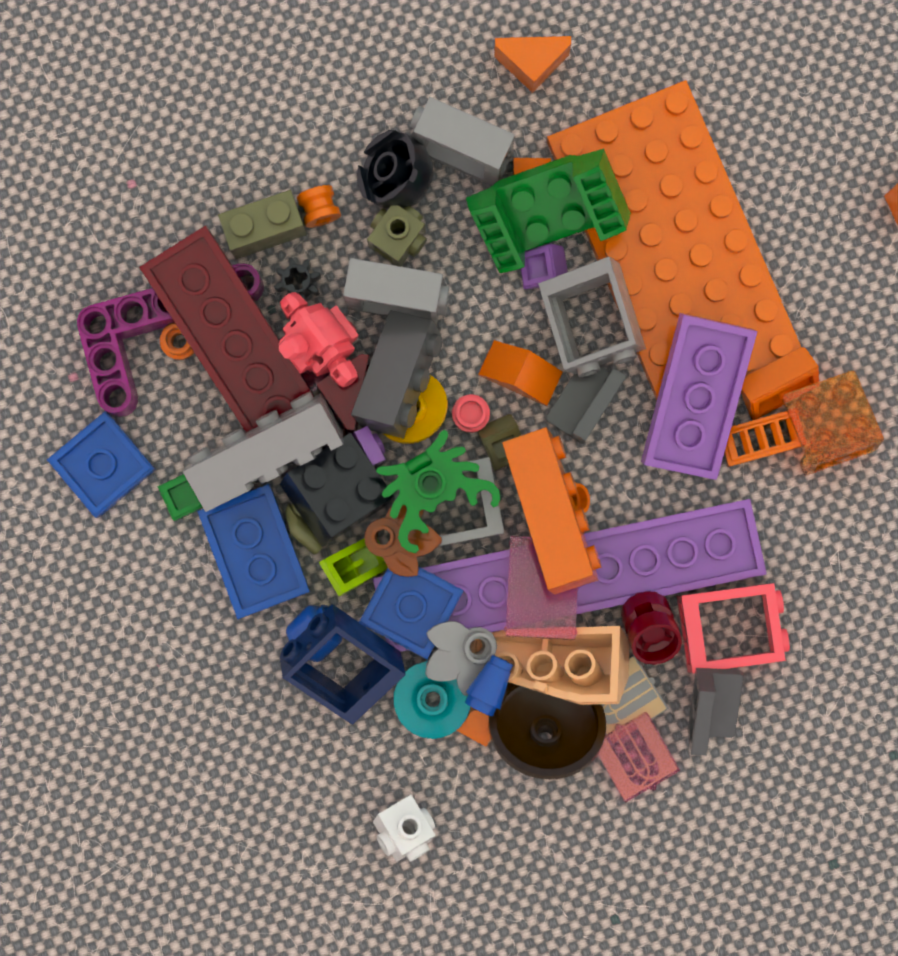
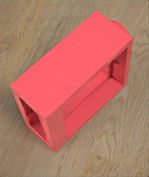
M774 583L677 596L687 672L695 673L696 668L730 669L786 661L785 652H789L790 643L787 630L781 629L779 614L784 612V602L781 591H775ZM762 595L770 652L706 660L698 603Z

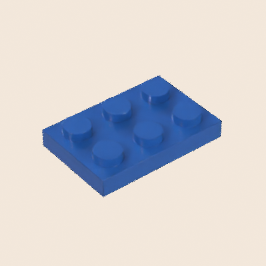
M270 484L246 492L207 512L204 509L197 511L237 619H242L311 592Z

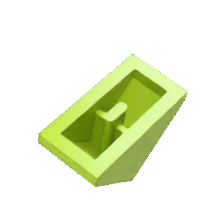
M364 538L319 562L336 593L342 597L383 573L388 568L383 557L376 556L368 550Z

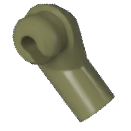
M289 503L286 507L285 515L290 534L313 555L317 554L323 547L295 506Z

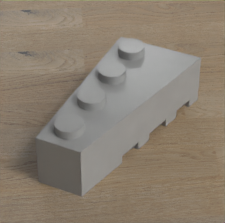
M307 392L290 402L292 409L280 415L274 410L256 420L258 427L244 433L242 428L221 439L224 444L211 452L208 447H205L187 457L190 463L185 466L182 472L205 512L248 492L254 487L252 483L258 479L260 483H265L279 477L288 469L286 464L292 461L295 465L300 464L301 466L315 459L316 455L323 450L322 446L328 444L331 451L343 445V431L322 393L313 397L311 392Z

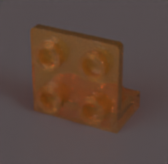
M853 370L784 394L782 398L804 451V455L799 463L805 476L872 453L884 441L858 376Z

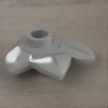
M456 621L439 623L430 628L426 633L429 640L437 647L427 662L426 677L441 682L456 679L460 691L466 696L468 695L466 690L490 660L491 656L495 655L497 650L496 639L490 631L482 627L467 629ZM476 639H480L482 642L481 650L472 653L470 649L471 643Z

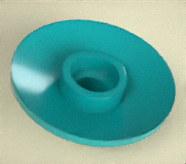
M424 661L405 671L406 675L397 683L393 699L394 708L399 721L408 731L422 738L437 739L448 736L460 728L469 714L470 706L465 703L468 695L462 694L456 679L441 682L427 678L425 672L428 661ZM429 692H437L440 695L441 700L437 706H430L426 702V696Z

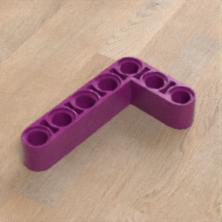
M246 263L232 265L239 277L248 275L254 278V285L249 290V293L257 301L264 291V283L257 270ZM153 288L89 305L82 309L77 318V328L97 401L101 408L118 417L132 414L138 404V394L123 339L159 330L174 323L170 314L163 311V304ZM134 306L142 307V318L136 323H128L126 319L127 312ZM100 316L105 317L106 326L104 330L98 334H92L90 324L93 319ZM106 353H115V365L109 370H101V357ZM116 389H124L126 392L125 402L119 407H112L109 400L111 393Z

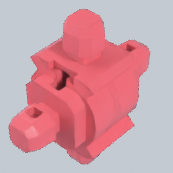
M296 292L285 295L280 301L281 310L286 318L291 320L283 327L285 335L278 343L280 353L284 358L292 362L300 374L307 370L309 372L313 371L316 376L330 372V377L337 385L343 388L351 385L358 378L352 362L346 359L355 351L352 343L359 336L355 326L347 320L337 305L330 310L328 307L324 308L321 303L308 306V303Z

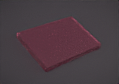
M511 536L509 541L510 561L506 626L504 627L506 637L575 640L578 633L576 630L578 587L555 595L547 589L532 537Z

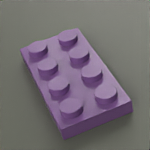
M684 313L679 314L641 459L644 465L717 480L758 331Z

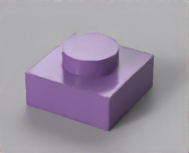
M368 426L352 434L375 469L386 460L383 455L385 449L381 439L376 433L372 434Z

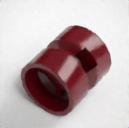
M645 591L635 594L623 604L621 619L625 632L628 635L632 652L637 660L645 664L656 665L674 658L680 651L682 637L667 599L657 592Z

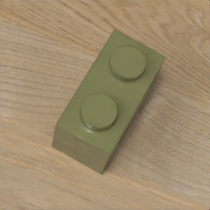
M291 190L218 214L229 249L235 259L307 235Z

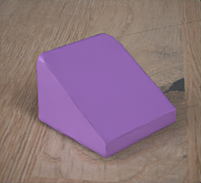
M550 243L525 251V267L521 268L523 287L526 290L539 288L538 283L568 272L564 248L561 245Z

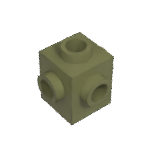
M398 205L390 206L388 211L382 208L371 223L370 227L374 230L367 238L368 247L393 265L401 267L409 255L416 257L427 241V238L423 236L426 233L425 224L421 222L423 216L411 206L401 208ZM397 231H403L402 234H394Z

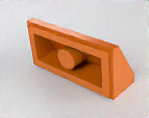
M800 347L745 376L741 394L751 419L756 420L819 387V366L805 347Z

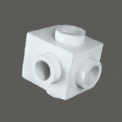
M412 795L380 812L373 821L380 833L376 837L381 849L387 856L392 854L396 862L406 856L412 862L430 850L427 844L436 836L433 832L435 823L431 815L425 808L420 809Z

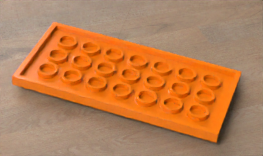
M687 80L547 136L546 141L554 160L568 155L579 156L604 149L631 212L627 230L616 236L600 241L595 228L585 230V233L597 261L611 257L620 263L646 347L645 350L636 353L656 400L680 313L758 331L746 376L801 347ZM607 283L609 290L612 294V297L615 301V304L617 306V302L612 290L611 283Z

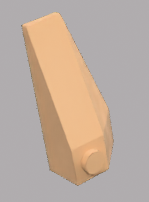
M621 626L507 629L491 632L497 643L495 656L513 664L509 683L579 705L620 703L629 678L630 649L629 640ZM480 639L474 640L470 645L472 653L479 652L482 648Z

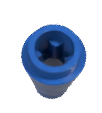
M492 655L466 690L468 696L465 703L493 717L496 709H501L513 664Z

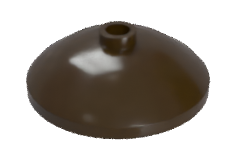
M508 682L501 709H496L493 717L489 716L488 726L493 746L508 765L527 776L550 780L572 776L593 762L599 754L605 739L606 717L602 704L579 705ZM547 732L552 737L550 739H542L539 734Z

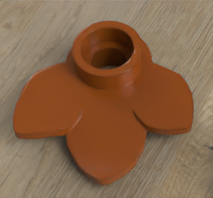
M406 505L401 507L396 519L390 516L391 506L385 518L377 519L367 527L364 536L365 544L371 553L384 558L386 565L393 573L405 577L417 576L419 571L417 557L424 556L435 550L442 543V538L428 525L426 526L429 531L425 534L419 530H412L408 535V540L411 544L418 545L419 551L417 553L408 552L401 546L398 539L401 524L406 516ZM424 510L419 512L420 519L423 516ZM382 530H386L390 534V540L385 545H381L377 541V535Z

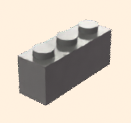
M393 310L389 311L351 416L362 428L368 426L371 431L404 439L407 429L413 426L417 416L416 404L420 393L424 392L429 384V368L433 357L439 355L442 347V334L432 319Z

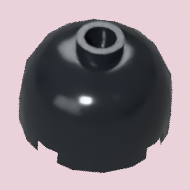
M388 130L376 136L364 151V154L368 155L364 167L358 165L357 186L362 196L386 209L394 205L405 208L417 204L428 191L433 177V162L425 146L408 134L399 133L396 130Z

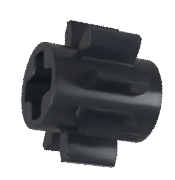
M291 257L289 258L290 266L285 270L281 268L276 269L277 274L282 278V282L274 285L276 292L285 290L287 294L296 292L306 302V298L310 294L319 296V290L314 286L313 282L319 281L321 275L320 272L309 273L311 268L310 260L307 259L303 265H299ZM300 274L304 280L302 281L303 288L296 290L292 284L294 283L293 276Z

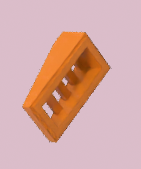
M791 409L732 426L724 452L727 466L739 465L806 446L797 410ZM785 421L791 442L785 443L779 422ZM770 425L775 446L769 447L763 426ZM752 429L755 431L760 449L755 452L748 430ZM737 433L740 435L745 452L741 456H738L733 435Z

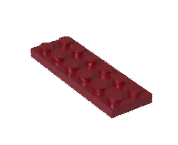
M207 225L139 267L246 433L258 427L256 420L274 410L280 415L292 409L290 402L307 392H311L312 396H315L302 374L298 372L289 359L284 358L280 353L279 338Z

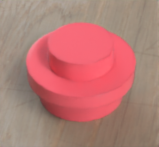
M473 394L459 398L452 409V419L455 425L467 433H475L482 430L490 418V409L487 402L480 396Z

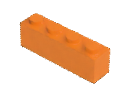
M545 427L502 442L547 589L555 595L598 581L596 569L602 568L595 546L588 547L584 532L590 531L584 510L582 508L576 510L572 496L578 494V490L572 473L564 472L561 459L566 458V453L560 436L553 437L551 432Z

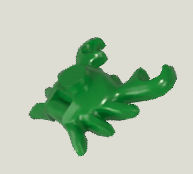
M446 430L440 432L436 440L425 452L405 463L381 466L376 470L380 475H398L397 479L384 489L382 496L384 498L390 497L396 491H400L392 504L390 516L396 519L401 507L406 505V516L401 524L398 539L401 546L411 553H417L419 547L409 542V533L412 530H419L423 534L429 531L426 524L420 519L419 512L426 510L432 513L441 503L454 501L457 489H463L466 492L471 506L477 504V494L483 490L491 494L492 501L490 504L493 508L497 507L500 502V491L494 483L482 479L468 478L462 474V471H479L480 467L478 464L468 461H452V459L465 453V447H455L445 452L439 451L448 438V431Z

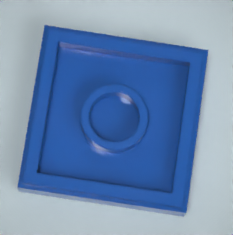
M104 411L47 459L95 518L102 516L156 470L107 411Z
M419 567L418 575L412 577L399 576L387 568L359 623L419 656L428 659L435 645L427 637V631L433 626L449 620L464 590Z

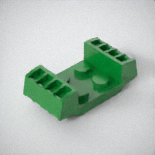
M604 149L579 156L568 155L498 180L490 188L466 197L469 211L499 273L524 268L525 251L591 228H595L600 241L616 236L627 230L631 215Z

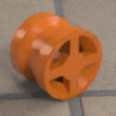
M322 185L308 189L296 197L299 206L305 210L303 219L307 228L323 226L341 217L339 207L334 205L332 200L335 194L331 185Z

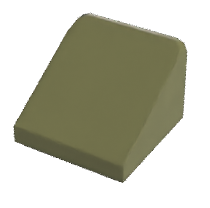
M510 414L487 423L482 430L478 431L494 471L509 465L502 442L522 436L517 423Z

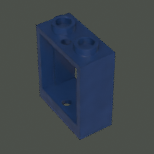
M331 604L323 613L315 615L309 622L307 629L296 639L290 640L283 647L280 654L283 679L352 725L406 675L402 655L399 650L334 604ZM336 633L373 658L344 688L306 663Z

